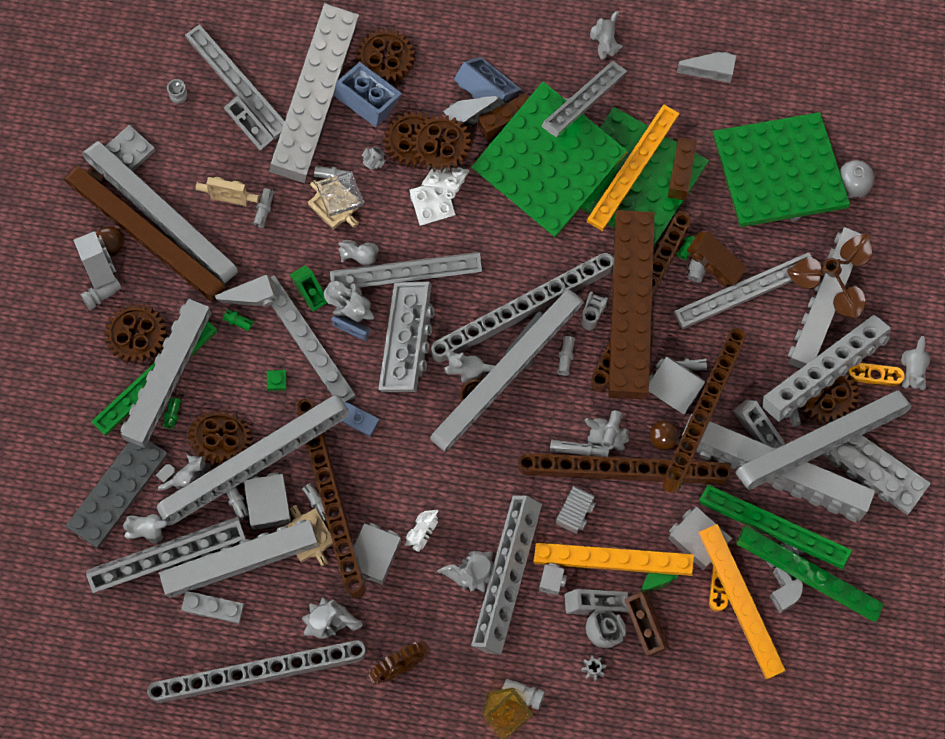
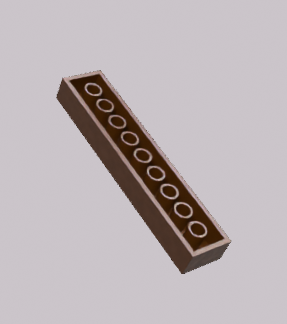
M616 210L608 398L647 400L649 393L654 212Z

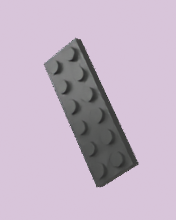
M150 441L146 448L128 442L66 524V528L99 549L167 458L168 453Z

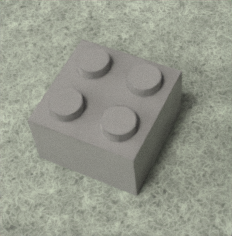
M94 231L74 239L94 289L115 281L113 273L116 270L102 237L98 238Z

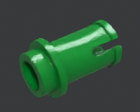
M689 235L684 238L685 242L676 254L679 258L683 260L688 259L690 253L687 249L695 237Z

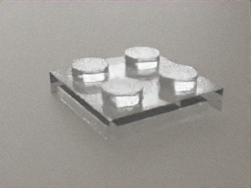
M352 171L316 182L329 217L364 206V200Z

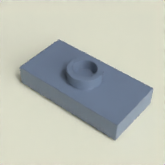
M345 402L349 415L341 423L371 437L380 420Z

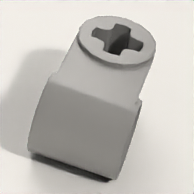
M590 291L581 318L583 328L586 330L596 328L601 314L605 310L608 297L603 298ZM591 316L595 320L589 321L586 317Z

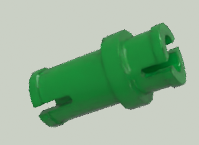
M227 309L223 316V320L229 322V325H236L248 332L254 323L253 320L241 316L239 312H233L230 309Z
M173 398L169 399L167 411L163 415V427L169 429L171 426V429L175 428V423L179 419L177 415L182 402L180 399L174 398V401Z

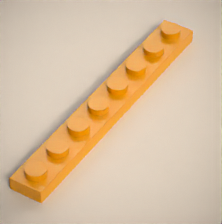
M663 104L588 217L587 223L601 231L605 229L679 117L677 111Z
M718 524L698 532L765 679L784 672L785 668Z
M536 543L534 564L549 565V563L568 567L693 576L694 554Z

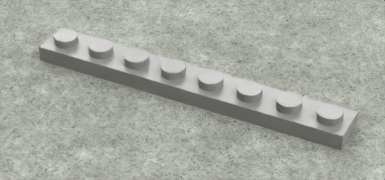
M200 25L185 34L186 39L233 93L243 101L271 136L277 139L281 134L285 121Z
M614 61L609 63L543 122L542 127L550 134L558 137L625 76L627 70Z
M480 252L334 270L330 271L331 282L338 281L343 283L346 288H350L352 283L358 287L476 273L482 272Z
M808 252L675 310L674 315L683 330L792 282L787 269L803 259L812 257Z
M272 276L271 278L279 300L274 301V304L271 305L330 394L332 396H340L344 404L351 401L356 395L275 276Z

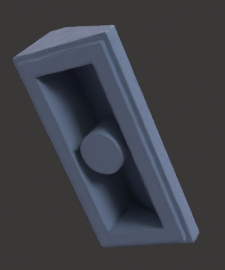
M336 315L332 317V325L367 341L372 331L371 328L348 317Z

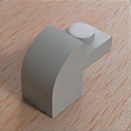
M776 567L773 574L781 588L772 592L769 597L778 612L782 613L791 608L800 598L802 582L799 579L792 581V575Z

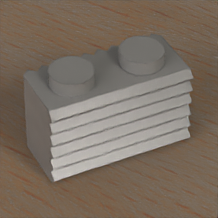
M573 486L556 519V524L575 534L578 533L579 529L583 531L588 521L585 517L588 512L592 513L596 505L593 502L595 496Z

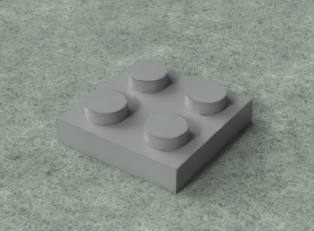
M130 125L105 146L132 172L156 151Z

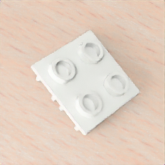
M432 167L422 185L444 188L446 198L452 199L455 197L456 192L459 191L461 184L464 183L469 170L457 167V169L450 167V172L447 168H444L443 173H441L440 168L433 172Z
M420 186L409 190L420 226L455 215L451 199L446 198L444 188Z
M438 510L424 511L418 515L415 528L411 529L406 536V546L414 545L412 548L418 552L424 548L427 542L426 539L430 538L425 533L432 534V531L438 524V517L436 516Z

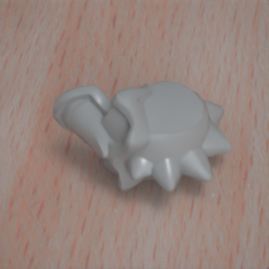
M335 281L330 282L324 290L325 300L328 304L336 306V309L333 311L334 315L349 317L356 322H360L363 319H374L370 311L371 302L362 296V291L356 284L352 283L350 288H346L343 283Z
M471 551L466 560H462L463 564H460L459 567L451 564L438 570L439 573L462 586L464 590L469 587L470 591L477 588L485 592L486 583H489L494 565L492 562L493 553Z
M324 597L319 605L309 604L310 614L302 617L306 624L303 634L322 639L329 638L332 635L335 636L338 630L346 626L351 630H357L362 627V622L351 615L345 607L338 604L336 600L328 602Z

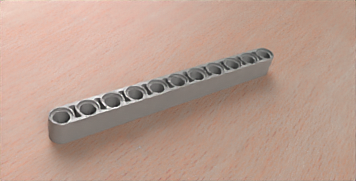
M96 141L82 152L83 157L101 175L105 174L103 175L105 179L189 256L223 284L238 273L236 266L102 143Z
M602 253L435 341L431 348L432 358L436 362H444L448 360L447 351L459 354L554 304L567 289L575 293L607 276L613 268V257L608 253ZM607 262L609 266L604 267L600 263ZM587 270H589V271H591L593 274H592V275H586L584 272L587 271ZM574 279L577 283L570 284L568 280ZM559 288L560 292L555 293L551 289ZM541 296L544 300L537 301L535 297ZM520 305H525L528 308L526 310H521L518 307ZM510 314L511 317L509 319H505L502 317V315ZM492 322L495 326L489 328L485 324ZM476 331L478 335L470 336L469 332ZM454 340H460L462 343L460 345H454L452 342ZM439 348L445 350L443 354H437L435 351Z
M567 289L434 431L430 440L444 452L449 450L578 311L584 301L570 289Z
M897 390L744 464L737 470L736 475L746 488L751 490L902 416L910 410L912 405Z
M330 397L162 500L156 507L162 520L167 521V525L177 523L346 419L349 415V410L341 397Z
M350 641L157 681L149 685L147 693L154 702L164 703L360 662L366 656V649L362 642ZM355 647L362 649V653L358 656L351 653ZM335 651L343 653L342 657L338 660L332 658V654ZM316 655L323 657L322 662L319 664L312 662V658ZM296 659L303 661L302 666L299 668L292 666L293 661ZM277 663L283 665L280 672L272 670L273 666ZM260 667L263 669L260 676H253L255 668ZM235 672H242L243 677L240 680H233ZM216 676H222L223 681L220 684H213V679ZM196 680L203 681V685L199 689L193 688ZM176 684L183 685V689L179 693L173 692ZM157 688H162V695L159 697H154V690Z

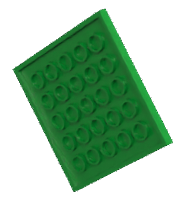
M542 82L471 167L556 238L628 151L583 114L558 137L550 134L542 127V124L566 100L545 82Z
M613 107L600 129L624 147L628 153L581 207V210L588 214L592 213L649 127ZM665 136L617 209L654 212L653 248L684 202V200L667 197L677 142ZM697 153L694 154L687 196L709 163L708 159ZM616 212L608 223L613 228L615 227Z
M820 112L713 131V139L739 227L849 208V199Z

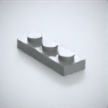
M186 591L181 611L240 624L245 605L239 602Z

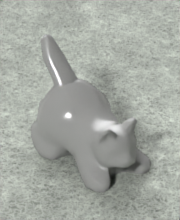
M618 11L612 14L611 20L600 18L590 32L591 39L599 41L598 53L602 60L606 58L607 54L614 56L623 47L621 44L616 43L614 38Z
M351 240L339 242L341 262L352 258L363 266L375 265L377 253L379 252V248L375 243L366 242L358 245L355 241Z
M924 336L920 337L916 349L907 350L902 355V365L906 366L904 380L902 381L904 388H908L911 385L912 388L926 389L925 375L926 369L930 364V355L924 350Z
M446 352L449 365L445 367V372L447 374H460L463 383L472 379H480L484 372H490L495 367L494 365L484 364L477 356L467 357L464 356V353Z
M586 418L585 423L591 427L588 442L592 443V445L600 446L605 434L604 428L608 421L603 418H596L594 420ZM620 428L619 435L616 436L613 448L617 451L625 450L623 444L629 441L628 429Z
M187 454L188 464L178 471L173 479L158 486V490H166L172 486L180 490L208 473L211 464L204 462V456L198 458L195 455Z
M155 514L146 517L129 515L123 524L124 529L127 531L124 536L129 540L145 537L149 542L157 544L162 541L161 530L168 522Z

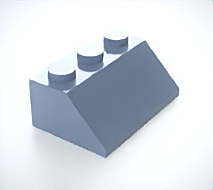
M482 57L465 61L454 78L462 89L472 94L474 99L498 96L506 104L512 101L522 90Z
M360 62L336 82L334 96L375 127L388 117L402 95L400 91Z

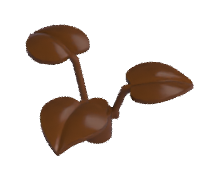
M867 233L857 235L843 244L840 256L847 261L829 258L825 261L824 267H821V264L816 259L806 258L787 269L789 277L795 284L804 289L817 287L820 284V276H823L825 272L830 277H836L843 292L838 293L834 298L833 305L835 310L842 316L855 319L860 317L865 308V295L857 286H852L846 290L839 275L842 271L840 264L848 265L851 262L854 266H863L870 261L872 246L870 236Z

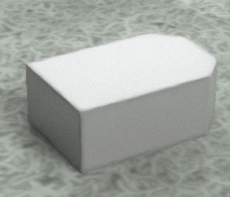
M797 409L790 415L793 428L801 425Z
M166 464L156 474V477L163 483H166L174 476L175 469L170 464Z

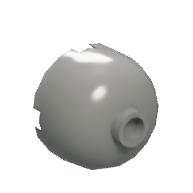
M858 160L849 161L839 170L849 198L864 197L872 189L874 173L865 162Z
M610 607L598 608L588 617L586 622V634L589 640L597 647L610 648L616 646L623 641V636L626 635L625 623L622 617L611 612L613 609Z

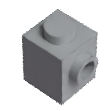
M549 563V565L544 566L539 592L559 595L560 586H565L567 577L563 575L564 569L560 565Z

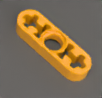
M860 363L857 366L851 367L847 372L850 380L854 379V382L895 387L899 386L904 380V372L898 367ZM855 368L858 369V372H861L858 376H855V372H852ZM871 371H879L881 378L874 379L871 376ZM893 373H896V376L899 377L896 381L893 377H890Z
M713 566L709 606L713 611L720 612L726 608L728 597L724 588H719L715 585V579L719 577ZM718 592H725V594L721 593L720 601L723 603L720 607L716 606L717 604L713 600L717 599Z

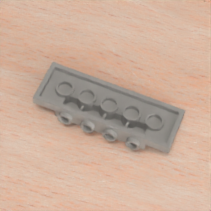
M430 282L394 283L378 389L381 392H417L418 378L422 377L423 371L427 369V362L424 359L425 353L429 352L427 338L432 333L430 318H433L435 313L434 307L429 303L432 287Z
M863 435L822 454L830 460L829 462L834 467H840L846 471V475L850 478L857 479L863 486L875 490V493L878 494L882 501L891 503L906 515L911 512L931 484Z

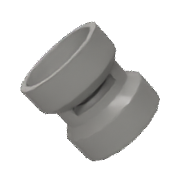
M174 79L168 83L167 90L171 101L176 104L185 102L188 93L184 82Z

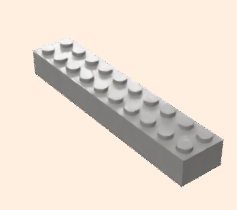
M324 3L271 161L269 172L305 183L335 92L336 82L339 79L359 17L358 14Z
M709 422L696 453L700 454V457L703 459H712L720 463H726L731 468L736 469L737 472L744 464L775 449ZM808 462L767 482L777 490H786L793 497L805 498L812 505L824 506L829 512L843 514L848 520L860 522L867 513L875 490Z

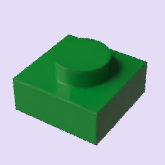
M286 370L267 371V391H287Z

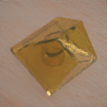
M512 687L487 693L482 719L500 739H507L533 714Z

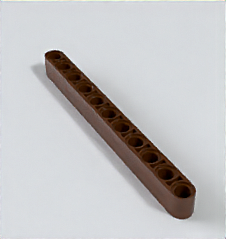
M76 165L63 178L72 189L208 300L214 302L216 299L215 295L222 293L226 289L220 280L81 167Z
M678 212L674 216L653 257V268L659 267L662 271L656 272L653 270L652 284L654 287H652V299L688 231L691 218L686 212ZM683 221L685 225H679L677 222ZM670 236H674V237H676L678 240L673 241V240H671L669 237H670ZM661 252H668L670 255L663 256ZM610 342L591 378V387L596 392H603L608 387L609 368L603 364L609 362ZM601 378L605 382L598 384L595 382V379Z
M739 328L731 329L668 467L662 485L669 493L679 491L741 352L746 334Z
M303 398L297 403L298 416L306 413L304 410L307 407H311V409L315 407L310 399ZM323 432L307 442L306 445L344 587L353 598H360L366 592V585ZM320 441L318 446L313 447L315 442ZM320 459H325L322 464H317ZM330 476L326 482H322L324 477ZM335 494L332 499H327L328 495ZM340 511L338 516L332 517L334 512ZM344 529L343 534L336 535L338 530ZM349 547L348 552L341 553L343 548ZM354 565L352 571L346 572L348 566ZM355 583H359V587L356 590H351Z
M525 453L519 458L518 470L521 474L529 476L663 482L666 474H661L658 469L663 467L668 470L672 460ZM524 461L531 462L532 466L526 468L522 465V463ZM692 461L683 483L722 485L727 483L732 470L726 463ZM543 462H549L552 466L548 469H545L541 466V464ZM568 463L571 468L565 470L561 467V464ZM582 464H588L590 466V469L585 471L582 470L580 466ZM607 465L609 466L610 470L606 472L602 471L600 469V466ZM627 466L629 471L624 473L620 471L619 467ZM646 467L649 472L641 473L639 468ZM700 469L705 470L707 475L700 476L697 471ZM717 471H724L726 473V477H720L717 474Z

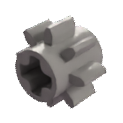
M378 147L366 148L362 154L364 157L363 164L369 169L381 168L385 163L383 159L384 152Z
M591 655L589 662L585 659L583 660L586 667L581 668V672H586L585 679L592 677L596 681L598 675L604 677L601 669H605L606 665L601 664V657L597 660ZM591 664H594L596 668L598 667L596 672H593L592 669H589L591 667Z

